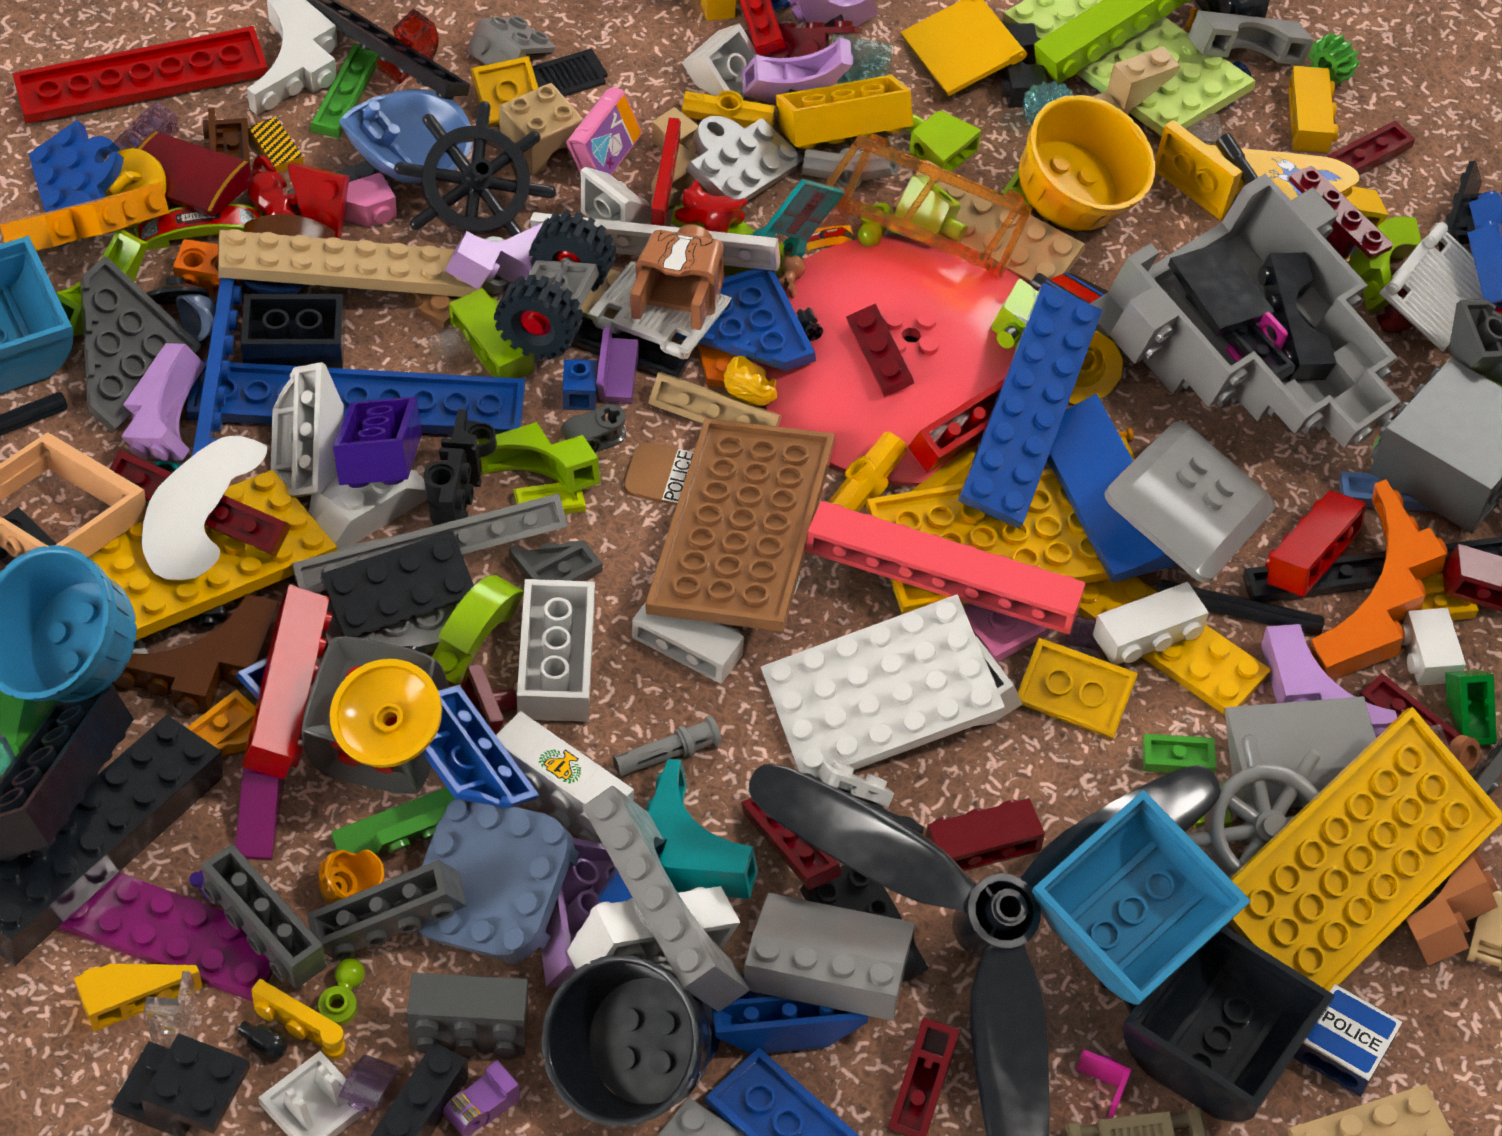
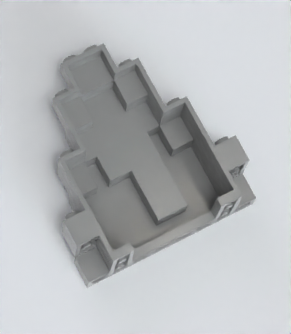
M1266 173L1241 189L1222 223L1155 264L1153 263L1159 251L1151 243L1127 257L1108 293L1090 303L1102 309L1095 331L1114 340L1116 345L1121 348L1134 364L1143 360L1172 395L1183 388L1186 391L1192 388L1208 407L1216 403L1220 408H1223L1230 402L1234 404L1241 402L1256 421H1259L1268 414L1271 417L1278 415L1294 434L1301 430L1307 435L1316 428L1319 431L1326 428L1337 442L1345 448L1354 441L1357 444L1362 443L1373 433V428L1378 426L1381 429L1389 418L1393 420L1396 416L1393 412L1401 403V400L1383 382L1392 373L1389 368L1397 359V356L1354 310L1361 303L1362 298L1360 295L1367 287V284L1325 239L1333 231L1331 225L1338 214L1313 187L1295 199L1290 200ZM1225 241L1266 298L1264 288L1259 283L1258 272L1269 254L1306 252L1313 281L1304 295L1296 300L1297 310L1307 325L1320 333L1329 335L1337 364L1325 380L1296 381L1293 379L1288 381V377L1280 380L1255 351L1235 362L1226 352V347L1229 345L1228 342L1221 335L1217 336L1205 318L1185 298L1187 292L1168 266L1170 258ZM1267 325L1268 336L1273 341H1276L1273 336V327Z

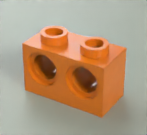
M183 239L173 265L174 277H184L185 284L202 287L208 290L209 293L218 296L221 279L218 277V244ZM236 279V286L243 287V283Z

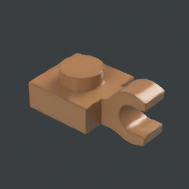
M409 293L406 296L408 301L419 306V316L443 329L450 323L449 303L456 300V298L420 293Z

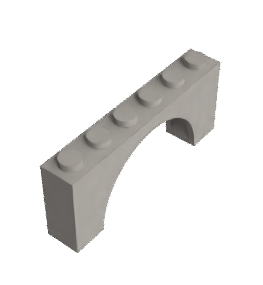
M613 785L583 805L582 808L682 987L718 1012L750 991L733 960L704 931L667 876L655 850L656 847L665 841L649 813Z

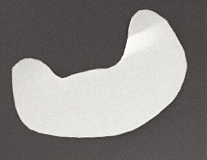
M243 436L220 438L194 454L157 488L149 501L142 532L143 553L154 574L170 580L192 579L208 571L217 562L220 549L205 533V521L219 503L231 480L236 476L252 471L264 460L267 454L266 445Z

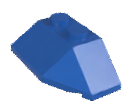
M457 685L439 690L442 702L441 723L435 738L422 753L453 797L468 802L504 808L536 800L539 794L462 688Z
M748 991L719 1012L711 1007L715 1037L750 1054L758 1047L765 1053L829 1047L868 1022L867 1015Z

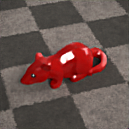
M260 155L255 158L252 166L254 183L247 189L250 203L267 215H299V211L295 207L298 204L296 195L294 193L285 194L283 188L287 187L283 177L276 171V168L266 156ZM262 165L267 169V171L261 172Z

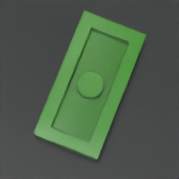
M1144 734L1142 739L1143 771L1172 773L1184 767L1200 765L1205 766L1215 774V738Z

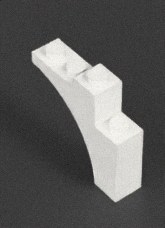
M267 0L269 22L278 31L282 39V46L275 63L269 71L256 83L247 88L249 109L256 115L265 110L273 109L279 102L291 95H297L305 87L312 93L322 88H327L337 76L335 58L329 54L338 46L336 25L306 0Z

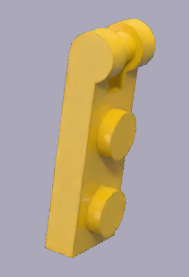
M258 980L251 989L254 1009L260 1017L270 1022L275 1019L286 1025L287 1031L295 1038L304 1040L306 1037L322 1047L323 1054L329 1060H338L344 1056L346 1047L344 1032L340 1025L264 980Z

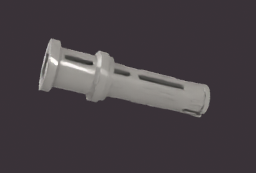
M710 715L705 717L704 722L687 728L684 726L678 727L673 735L625 753L614 755L613 763L621 778L632 772L653 766L679 755L689 758L694 755V751L711 745L715 747L721 746L722 738L715 719Z

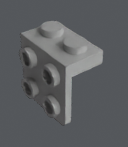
M512 15L508 18L493 16L492 18L478 20L466 51L485 65L526 57L527 54L553 53L556 46L548 40L549 37L545 33L533 30L527 25L528 22L519 16Z

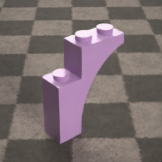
M165 343L123 404L132 413L131 417L133 420L121 438L130 445L129 450L140 459L183 460L190 450L181 440L179 421L185 400L206 364L186 344Z
M1301 624L1266 627L1261 648L1266 666L1271 669L1269 677L1277 703L1355 697L1337 685L1318 665L1307 646ZM1366 702L1377 738L1397 719L1396 711Z

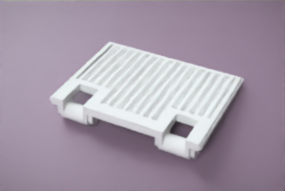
M1440 222L1433 225L1429 230L1430 233L1420 241L1392 276L1393 279L1382 288L1379 294L1443 352L1450 344L1456 303L1460 300L1483 299L1473 255L1447 232V224ZM1439 241L1445 245L1441 252L1435 248ZM1402 287L1408 292L1403 299L1397 294Z
M631 261L589 311L587 316L593 319V324L597 328L610 327L613 334H620L622 331L660 344V349L664 353L683 360L688 359L691 351L725 310L732 298L720 294L715 313L706 316L701 330L691 329V312L647 305L641 320L631 318L630 293L636 281V263ZM608 308L619 311L614 319L604 316ZM676 332L687 336L681 345L671 340Z

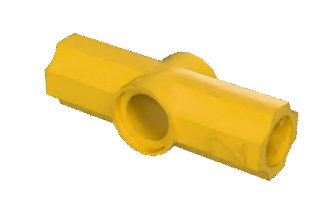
M685 91L682 113L688 118L699 120L710 116H721L735 121L742 127H748L762 118L773 127L776 106L744 101L742 96L734 91H724L717 96Z
M884 432L865 456L857 458L848 466L845 471L847 479L827 503L838 504L844 508L859 512L867 503V499L878 497L887 488L889 483L887 477L908 452L906 443L892 432Z

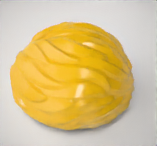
M745 356L734 357L727 365L723 381L728 394L732 398L754 406H765L777 399L776 379L768 381L765 369L752 363Z

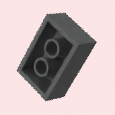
M412 972L407 1008L410 1049H417V1051L426 1054L433 1042H436L461 1056L493 1053L499 1058L509 1059L516 1055H525L529 1016L528 979Z

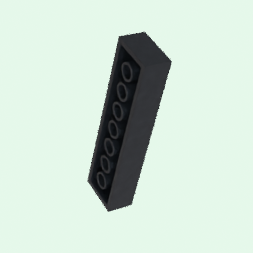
M166 715L98 774L99 777L90 784L84 793V799L75 806L69 815L70 820L61 827L55 836V842L52 846L42 852L37 853L33 850L21 854L18 858L9 862L1 860L0 955L16 966L223 778L221 750Z

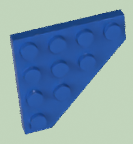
M754 268L724 278L720 294L729 296L732 299L698 344L736 356H745L749 360L784 371L816 361L815 351L773 270ZM677 332L674 335L682 339L687 338V336L679 334Z

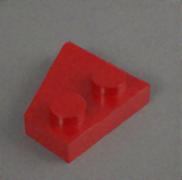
M294 162L288 164V173L302 217L323 223L335 231V238H340L343 230L350 176Z

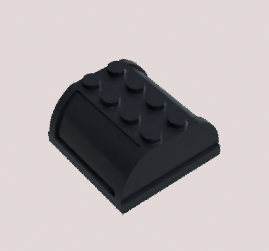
M1224 926L1141 1004L1136 1005L1123 1024V1036L1130 1054L1147 1075L1214 1118L1230 1122H1243L1256 1115L1263 1102L1329 1008L1335 995Z

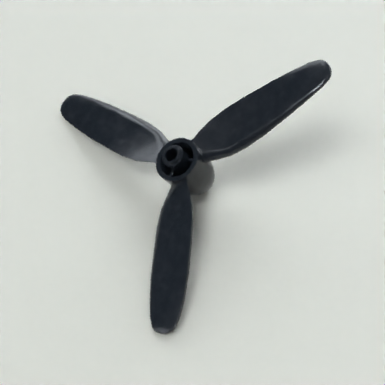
M764 764L755 770L749 781V793L754 802L779 824L819 851L897 894L919 903L955 909L952 928L957 942L968 953L981 957L970 995V1030L981 1110L987 1136H1049L1050 1099L1046 1017L1040 986L1025 948V943L1034 936L1041 920V908L1035 900L1034 893L1032 892L1033 887L1143 789L1184 832L1211 810L1221 793L1218 779L1205 766L1195 765L1181 768L1125 794L1062 832L1042 849L1021 877L1018 878L1014 875L1003 873L993 874L976 884L945 850L923 834L860 799L814 777L785 766Z

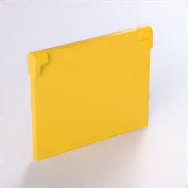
M960 0L900 32L908 46L948 97L1010 64L1014 65L1022 61L1027 56L1024 48L984 0Z

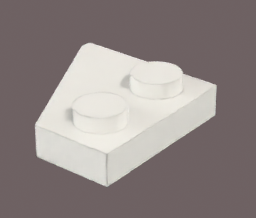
M834 760L833 765L822 763L818 776L823 782L833 787L850 791L855 796L889 807L894 793L886 787V780L869 773L866 779L853 774L855 768Z

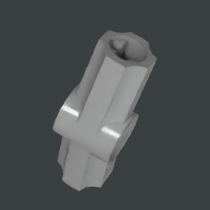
M855 148L843 149L839 154L806 149L802 175L833 179L838 186L845 188L846 185L851 189L859 187L862 180L897 176L898 173L897 156L894 150L863 153Z

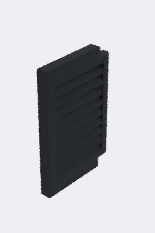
M592 48L532 66L538 87L552 83L564 97L605 85L604 78L608 77L606 70Z

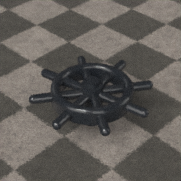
M482 101L478 105L476 125L456 128L446 133L432 114H425L422 121L437 142L430 149L424 165L397 162L394 165V171L399 175L421 178L422 191L428 208L411 219V229L419 230L437 217L448 227L462 232V238L467 231L473 235L486 234L503 227L511 237L523 232L514 218L524 206L528 195L549 199L554 198L556 195V189L553 186L530 183V172L523 153L540 141L541 136L539 132L532 131L514 143L505 134L488 127L491 106L487 101ZM474 142L471 164L457 147L458 144ZM486 144L494 147L501 154L492 161L485 159ZM445 152L460 171L437 168L438 162ZM510 163L515 180L492 176ZM436 181L459 185L441 197ZM491 189L514 193L510 204L505 208ZM467 195L465 216L450 208ZM480 197L494 216L477 219Z

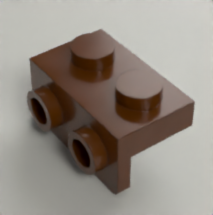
M208 108V120H203L204 139H209V142L204 143V147L247 161L250 165L247 118L216 120L215 109Z

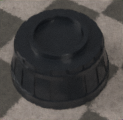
M616 954L617 956L609 955L592 960L590 964L586 963L576 969L567 977V981L564 980L551 1000L552 1003L548 1006L545 1014L541 1047L543 1059L546 1062L544 1065L553 1087H556L558 1095L571 1109L574 1108L576 1113L590 1121H598L599 1124L623 1127L624 1125H637L659 1117L684 1100L695 1089L703 1077L709 1062L711 1029L706 1010L700 999L692 995L688 990H685L677 976L671 971L645 958Z

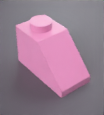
M381 172L349 182L344 215L345 221L369 227L376 224H385L391 219L397 218L396 197Z

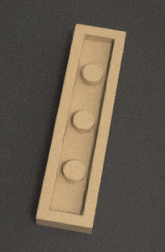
M662 372L657 374L648 402L650 405L702 424L704 419L708 418L779 427L782 415Z

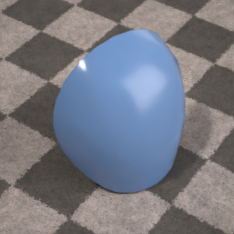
M427 89L401 90L373 97L350 109L339 120L351 144L376 170L400 182L412 184L421 183V178L399 175L395 173L394 165L397 162L424 165L430 149L437 142L422 121L425 114H432L446 133L456 128L471 126L466 114L453 99H443L436 95V91ZM472 142L457 145L466 158L470 153ZM445 152L440 158L437 168L455 170L457 166Z

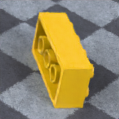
M892 74L776 95L779 130L795 147L800 149H810L815 147L816 143L821 142L831 144L842 143L845 141V138L855 136L857 138H870L875 133L882 131L898 133L902 132L905 127L913 126L911 90Z

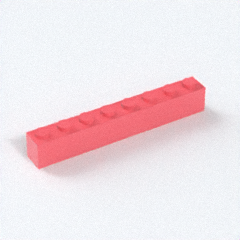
M824 501L820 502L807 533V553L944 596L951 597L958 594L960 601L1069 635L1079 610L1086 584L1070 576L1056 574L1035 565H1027L1011 560L1003 555L985 552L971 545L956 543L943 539L938 535L927 534L911 529L906 525L895 524L870 514H863L844 508L841 505Z

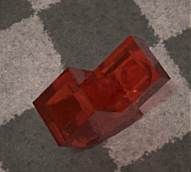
M412 9L392 28L394 35L433 60L439 44L435 23L415 9ZM381 59L376 62L378 70L399 85L409 76L397 70L398 67L390 62H385Z

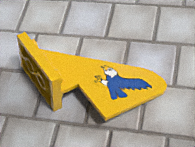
M1174 120L1165 125L1155 159V172L1221 221L1231 208L1234 197L1245 186L1240 179L1243 171L1225 159L1216 145H1206ZM1241 148L1246 160L1257 176L1260 177L1266 173L1290 200L1302 194L1289 181L1290 175L1308 166L1315 167L1341 194H1345L1350 186L1356 187L1359 181V174L1354 168L1333 158Z

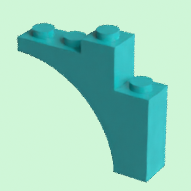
M667 759L663 773L657 775L656 792L653 799L648 800L646 811L651 816L665 841L656 847L655 850L671 883L678 893L691 891L697 887H704L706 889L721 886L727 897L750 899L759 872L753 846L734 843L720 838L703 828L691 817L684 806L687 782L682 760Z

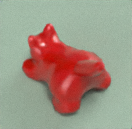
M694 180L692 186L684 189L681 196L684 208L675 211V218L682 223H701L707 231L728 233L730 224L739 225L744 221L745 214L741 209L747 205V200L745 198L735 200L729 196L705 193L699 181Z

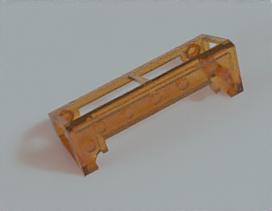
M872 133L870 138L859 134L825 183V185L832 187L857 150H862V154L844 192L845 194L835 207L964 260L971 265L985 269L986 272L1002 278L1032 211V207L1024 202L1026 197L1009 189L1007 194H1003L887 146L889 140ZM870 153L930 177L903 218L896 217L851 198ZM937 181L944 182L1010 210L1009 215L984 252L974 250L910 222ZM1019 215L1020 218L999 262L990 256L1016 216Z

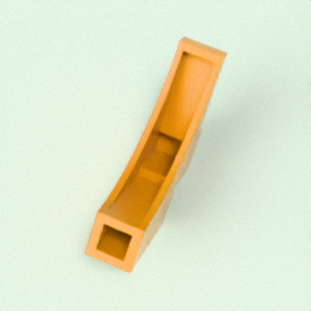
M161 182L81 204L23 217L0 224L5 243L29 235L35 250H41L82 238L103 235L170 212Z

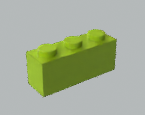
M480 288L450 302V324L492 377L519 378L534 371L535 354L530 353L529 356H525L522 354L523 349L519 347L514 350L510 347L512 343L510 340L504 341L501 338L503 330L497 331L495 327L497 320H494V313L499 303L496 298H491L483 288Z

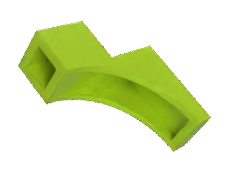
M115 230L113 238L101 258L104 256L109 258L135 282L148 243L125 230ZM79 281L66 290L56 292L71 323L73 336L83 335L81 285Z
M537 422L497 434V447L495 451L479 459L482 475L506 470L535 472L556 480L569 493L601 483L598 457L583 435L551 444ZM489 439L478 440L477 444L487 443Z

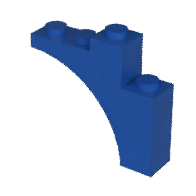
M1488 191L1480 194L1477 200L1469 202L1475 230L1467 234L1483 299L1496 305V310L1502 308V194L1497 193V191Z

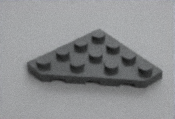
M104 256L80 280L88 411L109 431L114 433L132 415L123 404L165 343L186 344L195 354L200 351L203 345L109 258Z

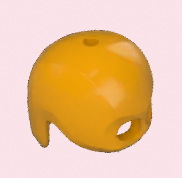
M346 850L334 851L319 866L318 886L326 904H332L384 882L382 861L370 850H362L358 853H351Z

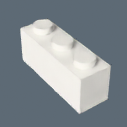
M1185 582L1097 615L1093 636L1110 663L1114 665L1123 662L1131 663L1152 651L1160 652L1184 639H1195L1203 633L1209 612L1190 584Z
M645 603L632 620L633 639L720 684L723 683L743 655L744 636L729 626H723L719 623L646 614Z

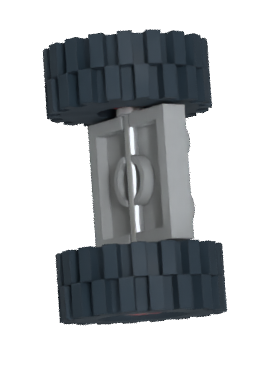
M563 211L560 217L557 212L552 214L550 219L547 218L544 221L529 250V256H533L530 260L532 265L530 273L526 280L523 276H520L515 282L512 281L495 309L494 320H497L495 327L497 331L503 330L501 338L504 341L510 340L512 342L510 347L514 350L518 347L523 349L522 354L525 356L534 353L535 359L542 360L543 356L546 355L549 360L554 359L556 354L559 357L562 356L569 349L583 321L581 320L583 316L581 307L590 290L594 292L600 285L602 286L615 261L616 246L611 245L613 242L611 234L605 236L606 228L603 225L595 226L596 220L589 217L588 221L582 219V213L576 212L575 216L572 217L570 211Z

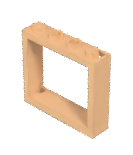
M48 432L0 463V501L49 469L111 506L56 544L69 547L70 549L73 548L87 557L145 518L147 507L144 489ZM0 516V547L4 548L11 556L18 557L22 554L25 555L27 551L47 546Z

